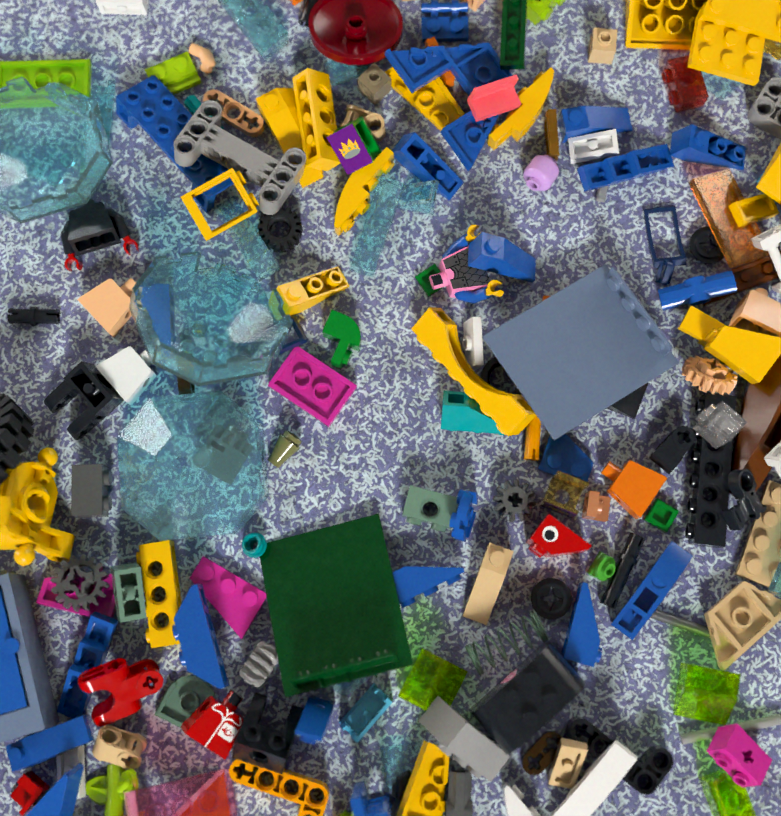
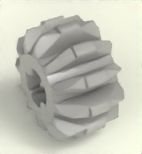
M265 641L259 642L241 668L240 677L248 684L260 687L278 662L276 647Z

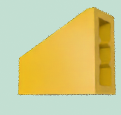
M723 326L711 330L705 338V341L708 343L703 348L749 383L756 384L760 383L780 356L781 338Z

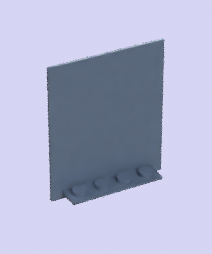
M606 264L482 337L553 440L563 436L679 363L671 352L673 346L661 329L656 325L615 268L609 269Z

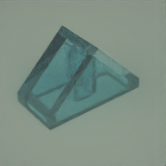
M431 180L402 185L397 208L433 216L438 197L439 181Z

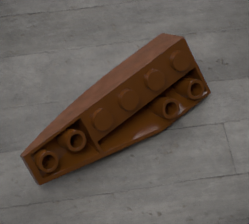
M781 354L760 383L751 384L748 382L732 454L731 471L736 469L750 470L757 484L756 492L772 466L767 465L764 457L781 441Z

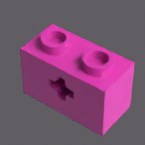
M738 724L719 726L707 749V752L715 760L716 764L722 767L741 788L761 786L772 762V759Z

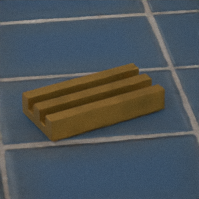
M548 109L544 118L546 155L552 157L557 162L559 141L556 109Z

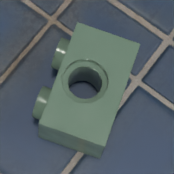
M410 485L402 517L407 518V523L421 526V522L431 524V529L445 532L446 528L451 529L449 523L452 513H456L457 497ZM428 503L434 504L437 508L436 515L432 517L426 516L423 513V507Z

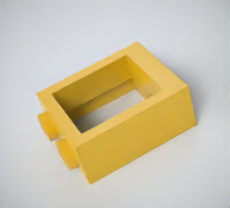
M233 168L181 196L182 201L206 241L258 212L255 207L259 206L255 196L252 192L247 194L243 185L247 184L240 171L235 172ZM230 178L248 211L211 231L193 198Z

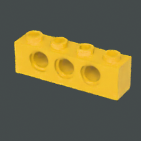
M306 68L292 78L302 148L306 154L305 167L329 171L341 164L327 139L330 134L337 130L330 78L327 73Z
M166 540L139 545V551L136 552L137 564L142 568V583L146 601L145 608L149 626L145 630L146 641L148 644L151 643V648L180 644L179 640L176 641L172 631V625H175L174 617L182 604L174 541ZM156 562H160L163 566L162 573L158 576L152 573V567ZM160 587L166 591V597L161 602L155 598V592ZM162 613H166L169 617V623L166 627H161L158 623V618Z

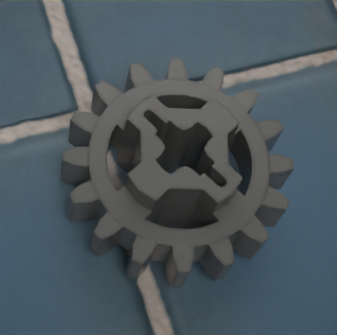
M85 554L81 555L80 560L72 555L70 563L64 560L61 561L63 565L62 570L58 568L54 570L58 577L51 578V582L57 584L56 587L51 589V592L59 594L55 600L59 603L64 601L63 607L66 609L73 605V610L79 612L81 606L87 611L90 610V603L98 606L97 598L99 596L106 597L102 589L109 587V584L104 581V579L109 577V574L101 572L105 566L102 563L97 564V559L93 556L88 561ZM82 567L91 568L94 572L85 573ZM81 577L85 581L81 582L82 587L79 588L76 585L79 584V579ZM66 593H76L78 599H72Z

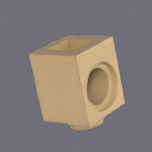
M593 28L589 41L588 62L612 63L616 53L618 30Z

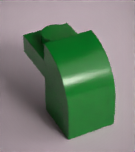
M331 310L322 333L325 338L338 343L331 359V365L341 370L343 364L348 365L353 353L350 351V348L360 352L361 334L358 325L352 318Z

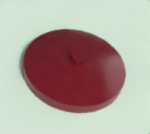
M318 0L309 15V35L316 49L327 58L343 64L365 65L380 61L385 58V51L387 49L394 51L402 38V15L392 0Z

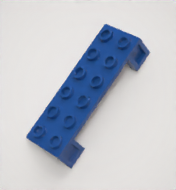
M155 75L116 96V114L130 129L135 128L139 124L192 182V190L229 170L203 154L189 167L179 166L175 162L174 141L192 115ZM229 178L193 199L207 213L214 208L215 196L233 185V182Z

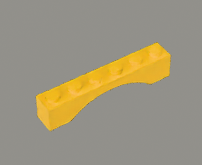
M429 307L412 327V331L417 335L416 339L431 350L432 357L448 369L447 373L452 379L459 381L464 387L463 390L466 395L478 402L480 410L496 422V427L502 434L507 436L520 434L536 416L522 395L498 390L479 377L469 365L462 352L456 323L442 308Z

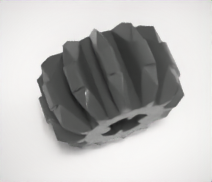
M515 479L512 487L507 480L504 482L505 489L500 486L496 489L502 496H493V501L501 502V504L494 507V510L498 511L503 508L504 511L500 515L501 519L505 518L508 513L510 514L509 522L513 523L515 514H517L519 521L522 522L525 520L523 512L529 516L533 513L527 506L532 507L536 505V501L528 500L535 493L534 491L525 492L529 486L527 483L519 488V480ZM513 495H516V499L520 500L521 503H518L516 507H512V502L508 501V497L511 498Z

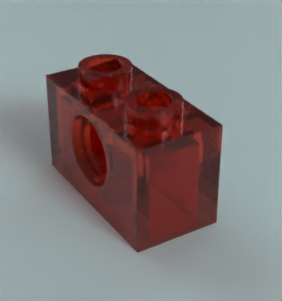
M689 55L669 59L662 70L663 83L667 84L669 88L668 101L671 106L674 105L676 113L703 107L709 97L702 72L687 67ZM679 82H684L687 86H682Z

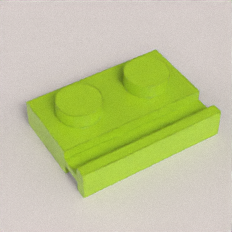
M188 51L145 69L148 78L155 75L173 95L202 83Z

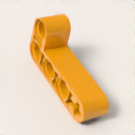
M238 759L230 765L229 775L234 782L301 804L298 816L307 814L312 816L324 815L330 790L323 781L288 769H284L283 774H279L258 767L259 769L254 776V780H252L253 773L246 772L242 776L240 775V770L236 767L244 763L246 764L245 769L253 772L258 766ZM263 771H269L273 774L274 782L272 784H265L262 781L261 773ZM293 779L297 781L299 790L294 793L288 791L286 788L287 780ZM313 788H320L324 792V798L320 801H315L311 797L310 791Z

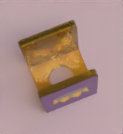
M557 471L551 478L541 506L573 518L579 512L575 508L581 492L588 487L589 483L564 472ZM563 489L568 492L569 501L567 503L561 504L556 502L555 493L558 490Z

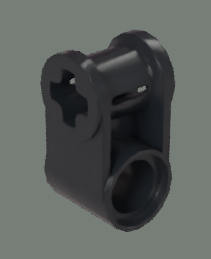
M688 426L676 428L659 444L649 459L666 473L670 474L694 444L696 437L694 431ZM683 433L685 435V442L679 443L680 437L678 435Z

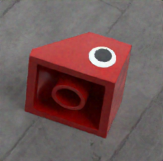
M550 514L543 518L526 541L530 545L528 550L539 558L541 556L548 558L583 553L592 546Z

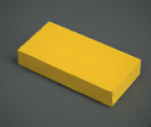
M765 193L733 202L728 206L738 227L769 219L779 214L773 199Z

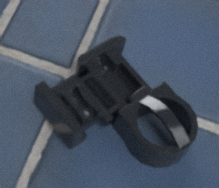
M748 469L732 470L728 477L730 491L735 499H740L737 500L738 505H734L731 509L721 510L730 530H741L749 520H758L761 517L760 513H764L767 509V506L762 505L755 490L757 484L752 472Z

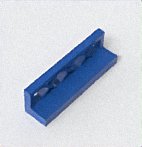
M365 781L354 784L350 798L353 816H390V795L369 799Z

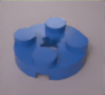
M460 489L457 496L458 510L457 513H452L449 527L453 528L451 536L455 540L466 542V537L469 538L476 516L472 505L478 504V493Z

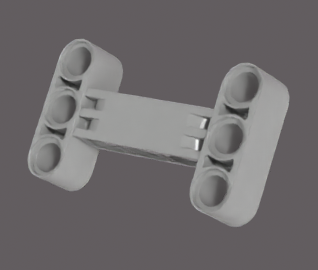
M214 100L204 101L174 141L175 162L179 166L189 167L203 154L227 169L233 168L235 172L240 171L245 179L261 187L258 202L260 211L267 215L277 213L303 176L306 164L305 152L299 148H290L285 152L280 161L220 128L222 119L221 105ZM265 198H273L274 200L269 201Z

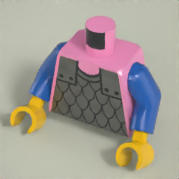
M471 225L467 230V234L456 240L442 255L439 265L441 273L429 276L433 290L446 286L449 297H456L460 301L472 304L486 300L491 295L496 297L503 296L504 291L497 290L495 292V287L501 285L502 282L498 280L490 281L487 271L468 266L469 243L476 238L474 231L480 227L479 225Z

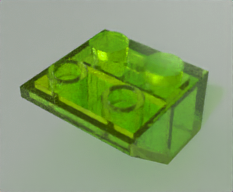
M421 647L398 696L423 710H427L437 696L451 706L468 671Z
M681 662L673 715L726 725L737 702L741 674Z

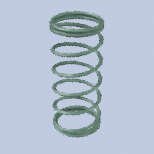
M534 611L529 612L531 621L526 616L521 618L526 637L515 623L510 622L509 628L514 644L502 629H497L503 653L493 639L485 635V643L491 660L477 642L473 641V649L470 644L465 645L468 655L479 675H484V671L475 645L480 649L490 665L496 668L487 638L493 643L502 658L508 662L499 631L506 637L518 655L521 653L514 637L512 625L518 630L528 646L533 649L524 618L531 624L542 642L548 641L549 638L546 630Z

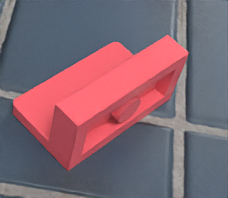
M517 74L473 89L467 102L476 122L520 107L521 102L514 88L519 80Z

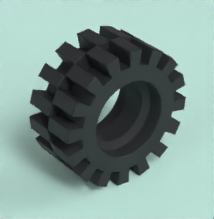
M282 206L277 213L273 215L264 214V217L260 216L258 233L262 243L269 250L273 249L277 253L278 250H281L284 253L286 249L291 251L294 249V245L299 244V239L302 238V225L295 211L291 212V208L286 207L285 210ZM277 222H285L289 225L290 229L286 236L278 238L271 233L272 226Z

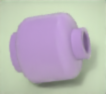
M548 155L535 156L523 173L527 186L534 191L548 190L559 174L557 162Z

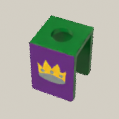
M363 116L342 126L327 137L347 174H351L372 163L374 158L378 157L382 152Z

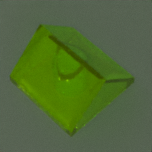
M724 769L698 777L712 816H756L746 787L741 788Z

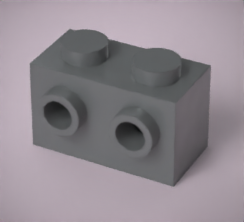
M103 464L72 465L71 516L77 518L109 517V510L112 509V497L109 495V485L112 484V472L109 470V467Z

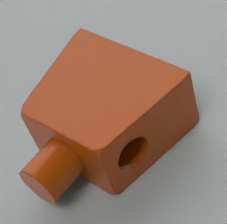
M631 460L627 461L622 468L608 461L601 471V474L612 481L606 492L635 519L641 518L667 479L664 475Z

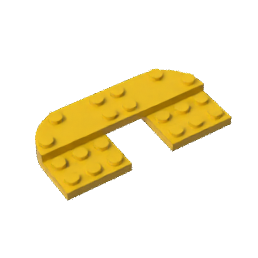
M707 0L700 8L695 19L687 67L755 86L759 82L765 38L781 43V0Z

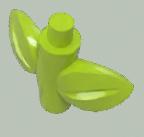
M112 763L107 765V774L95 776L86 782V794L89 798L100 806L105 805L104 816H123L125 805L124 793L135 791L136 796L138 792V777L135 770H126Z

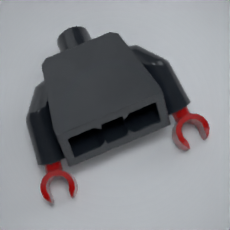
M84 199L81 202V208L71 210L69 212V221L66 222L60 234L64 254L68 256L65 260V268L72 272L71 264L76 261V267L81 271L83 264L75 257V254L80 256L119 244L122 238L124 240L123 248L128 255L130 253L127 247L131 244H134L137 251H139L137 242L130 238L131 232L123 216L111 208L106 209L102 202L95 203L92 199Z

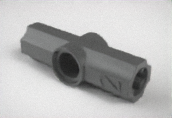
M449 770L448 800H446L445 816H473V802L471 801L472 773L470 771Z

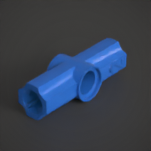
M732 270L708 277H692L681 284L658 289L663 311L688 304L689 306L700 305L709 302L711 298L737 292Z

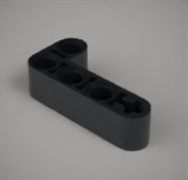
M573 717L566 725V731L570 738L575 741L587 742L588 752L596 759L602 754L596 753L594 749L595 743L598 740H605L606 749L614 742L582 717ZM576 724L579 726L583 725V730L591 735L589 739L579 733L576 734L577 731L574 729ZM651 746L640 760L633 764L622 779L639 793L644 795L652 794L672 768V754L660 746ZM662 752L664 761L661 765L655 766L653 757L656 753ZM642 774H647L649 778L647 785L639 787L637 784L638 777Z

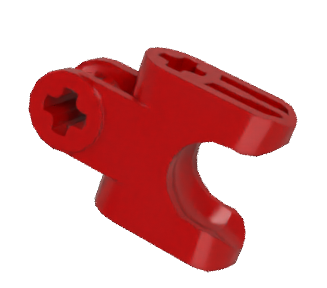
M123 658L114 659L84 671L78 678L79 687L86 693H93L98 690L111 692L105 701L97 704L92 710L91 718L93 723L100 727L139 711L142 707L141 698L158 692L164 682L158 664L152 659H144L128 666L127 661Z

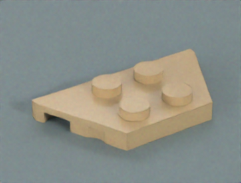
M746 581L739 582L704 613L718 667L721 670H726L781 620V600L773 597V594L765 590L757 589L756 586Z

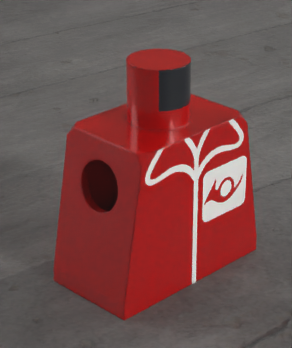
M233 690L228 692L222 702L210 695L181 725L183 732L225 760L244 720L235 711L243 698Z

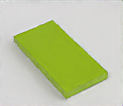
M91 60L0 61V108L90 106Z

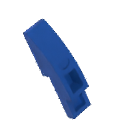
M671 540L611 625L633 640L675 584L693 555Z

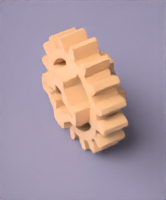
M690 356L688 360H685L681 369V374L686 376V381H691L693 383L692 386H698V390L706 393L710 391L712 394L715 392L724 395V393L730 394L738 381L737 375L732 374L733 370L726 368L725 364H721L720 360L715 358L708 359L707 357L700 358L699 356L693 358Z

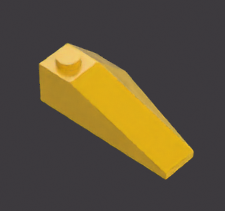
M275 88L256 98L258 109L282 153L285 154L290 148L303 150L294 88ZM305 167L303 176L299 180L301 187L304 188L323 178L322 170Z

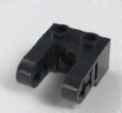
M83 361L73 368L64 377V381L44 400V404L48 409L55 413L79 393L85 399L88 408L67 428V431L75 440L83 438L124 401L94 364Z
M255 692L234 742L232 758L283 774L297 735L295 731L304 708L292 704L281 732L259 724L268 696Z

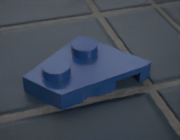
M566 434L556 440H553L549 435L538 470L550 475L561 471L588 482L594 462Z

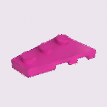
M202 556L190 579L194 584L203 585L205 597L236 634L243 639L267 599V595L264 591Z
M109 574L108 578L104 579L109 584L108 588L102 589L106 597L99 596L97 598L98 606L90 603V610L87 611L81 606L79 612L73 610V605L66 609L63 607L64 601L59 603L55 600L59 594L51 592V589L57 586V584L51 582V578L57 577L44 578L36 601L37 604L90 617L96 611L114 618L116 608L111 574ZM80 577V579H79V584H77L76 586L79 587V588L82 587V586H81V582H83V581H85V580H83V579ZM66 593L68 597L78 599L76 593Z

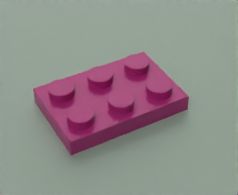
M299 346L293 348L268 383L271 389L328 427L331 426L357 389V385Z

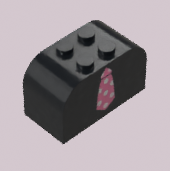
M546 641L473 705L469 711L504 753L508 755L528 741L571 702L584 688L586 683L549 641Z

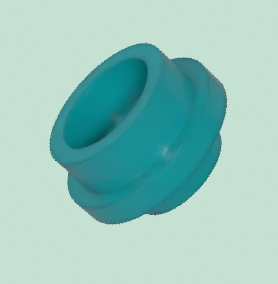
M260 533L248 534L242 541L243 552L251 558L260 557L267 548L266 538ZM258 542L256 549L253 550V544Z

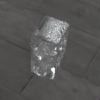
M722 401L716 406L712 403L707 409L705 408L695 418L698 423L693 429L717 449L730 442L747 422Z

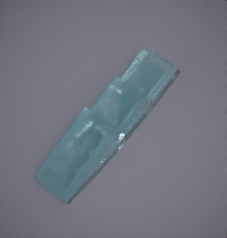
M381 176L350 267L351 271L374 277L405 183Z
M234 196L213 207L222 224L244 213ZM249 218L227 229L230 237L259 282L280 270L278 263Z

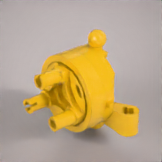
M46 447L39 451L37 455L38 462H20L15 469H6L5 472L9 476L0 485V550H15L14 560L18 565L22 566L30 565L34 561L35 551L52 561L61 562L64 560L70 562L75 540L73 534L50 527L58 495L53 479L56 473L52 470V466L58 461V453L55 449Z

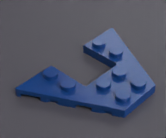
M478 43L477 45L461 44L459 47L447 48L445 46H429L426 49L414 47L410 50L401 51L387 49L384 54L411 93L419 90L449 70L468 96L476 87L513 76L509 70L500 69V57L490 43ZM469 111L442 128L440 133L467 171L472 168L499 115L476 122L472 112Z

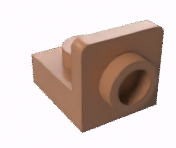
M590 490L585 493L582 518L602 522L608 521L611 498L601 496L600 492Z

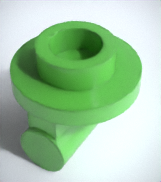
M599 551L586 573L601 581H606L615 573V560Z

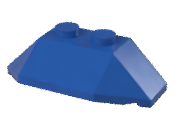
M202 584L192 585L174 617L175 625H172L174 638L176 641L179 640L182 649L179 651V658L182 666H186L188 672L222 689L230 686L204 588Z

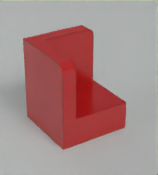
M31 770L19 778L17 781L19 785L12 792L11 798L22 807L19 814L24 816L32 810L51 787Z

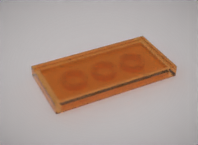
M730 168L696 177L688 182L729 268L769 255L768 251L755 248L751 238L761 234L757 223L738 227L728 207L733 202L744 199Z

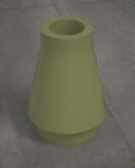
M288 430L283 434L280 433L273 451L267 460L280 468L285 461L300 449L299 445L302 440Z

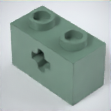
M136 562L111 566L116 616L119 622L147 618L141 567Z

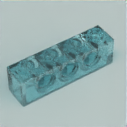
M218 0L265 61L288 44L289 38L287 36L289 34L286 28L281 23L278 25L273 19L274 14L268 5H263L259 0ZM249 6L254 8L255 13L248 15L243 9ZM262 25L267 26L270 32L262 34L259 32L258 27Z

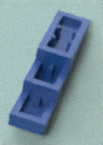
M668 144L630 151L625 155L606 158L601 162L582 165L577 170L585 192L674 167V163L669 155Z
M96 611L90 615L86 633L79 643L74 664L67 673L57 708L58 713L73 719L84 715L92 693H86L81 690L78 685V678L84 671L104 664L118 620Z

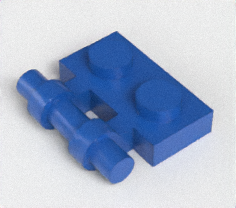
M431 0V3H421V13L431 12V17H422V43H426V40L431 37H435L437 42L469 41L468 16L459 17V12H468V2H459V0L438 2V0ZM438 12H451V17H438Z

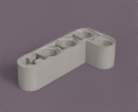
M773 77L767 81L748 112V119L753 125L781 140V124L779 123L781 121V78ZM758 109L764 111L765 114L760 113Z

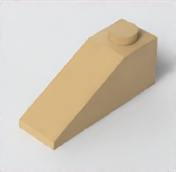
M490 542L487 544L463 617L487 625L514 551Z

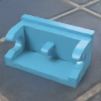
M373 683L339 722L341 724L340 727L346 730L351 735V738L358 743L393 703V700Z

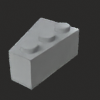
M439 696L435 698L418 720L440 742L437 747L449 757L453 753L452 758L463 768L468 764L467 769L478 779L483 776L491 782L511 757L506 755L493 740L463 718L460 713L452 709Z

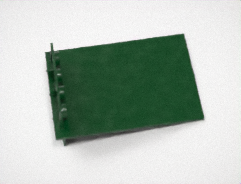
M379 514L267 543L265 552L260 556L285 697L351 682L352 680L372 675L377 678V674L413 665Z

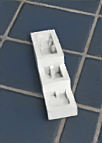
M615 740L585 771L583 778L568 792L566 799L550 816H591L637 761L638 757Z

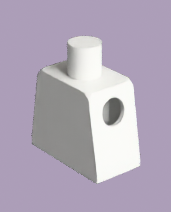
M129 346L101 362L96 368L124 401L132 405L157 376L149 366L160 356L151 346L140 355Z

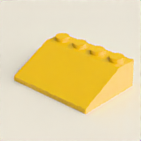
M626 0L625 48L690 50L696 16L707 0Z

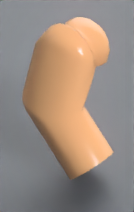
M192 43L189 47V54L200 58L202 62L200 65L201 71L210 74L216 65L213 53L209 49Z

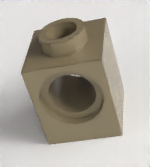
M375 63L357 78L358 91L374 106L391 92V78Z

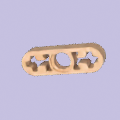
M212 89L204 94L203 102L218 98L219 103L224 106L221 120L250 137H258L263 133L265 126L259 114L219 90ZM231 109L240 110L239 117L235 119L229 118L227 114ZM245 115L247 121L251 123L257 121L258 128L253 127L250 129L248 122L244 121Z

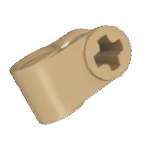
M348 105L346 107L347 114L343 123H340L339 128L363 116L369 129L372 126L380 127L377 130H371L375 140L380 142L384 139L386 135L385 122L380 114L364 110L355 105Z
M107 725L99 730L92 753L100 761L112 763L125 769H137L141 765V753L146 749L147 740L140 734Z

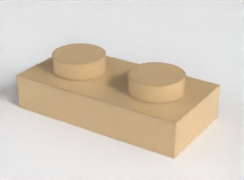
M565 738L560 739L547 776L548 785L569 789L576 785L588 752L587 743Z

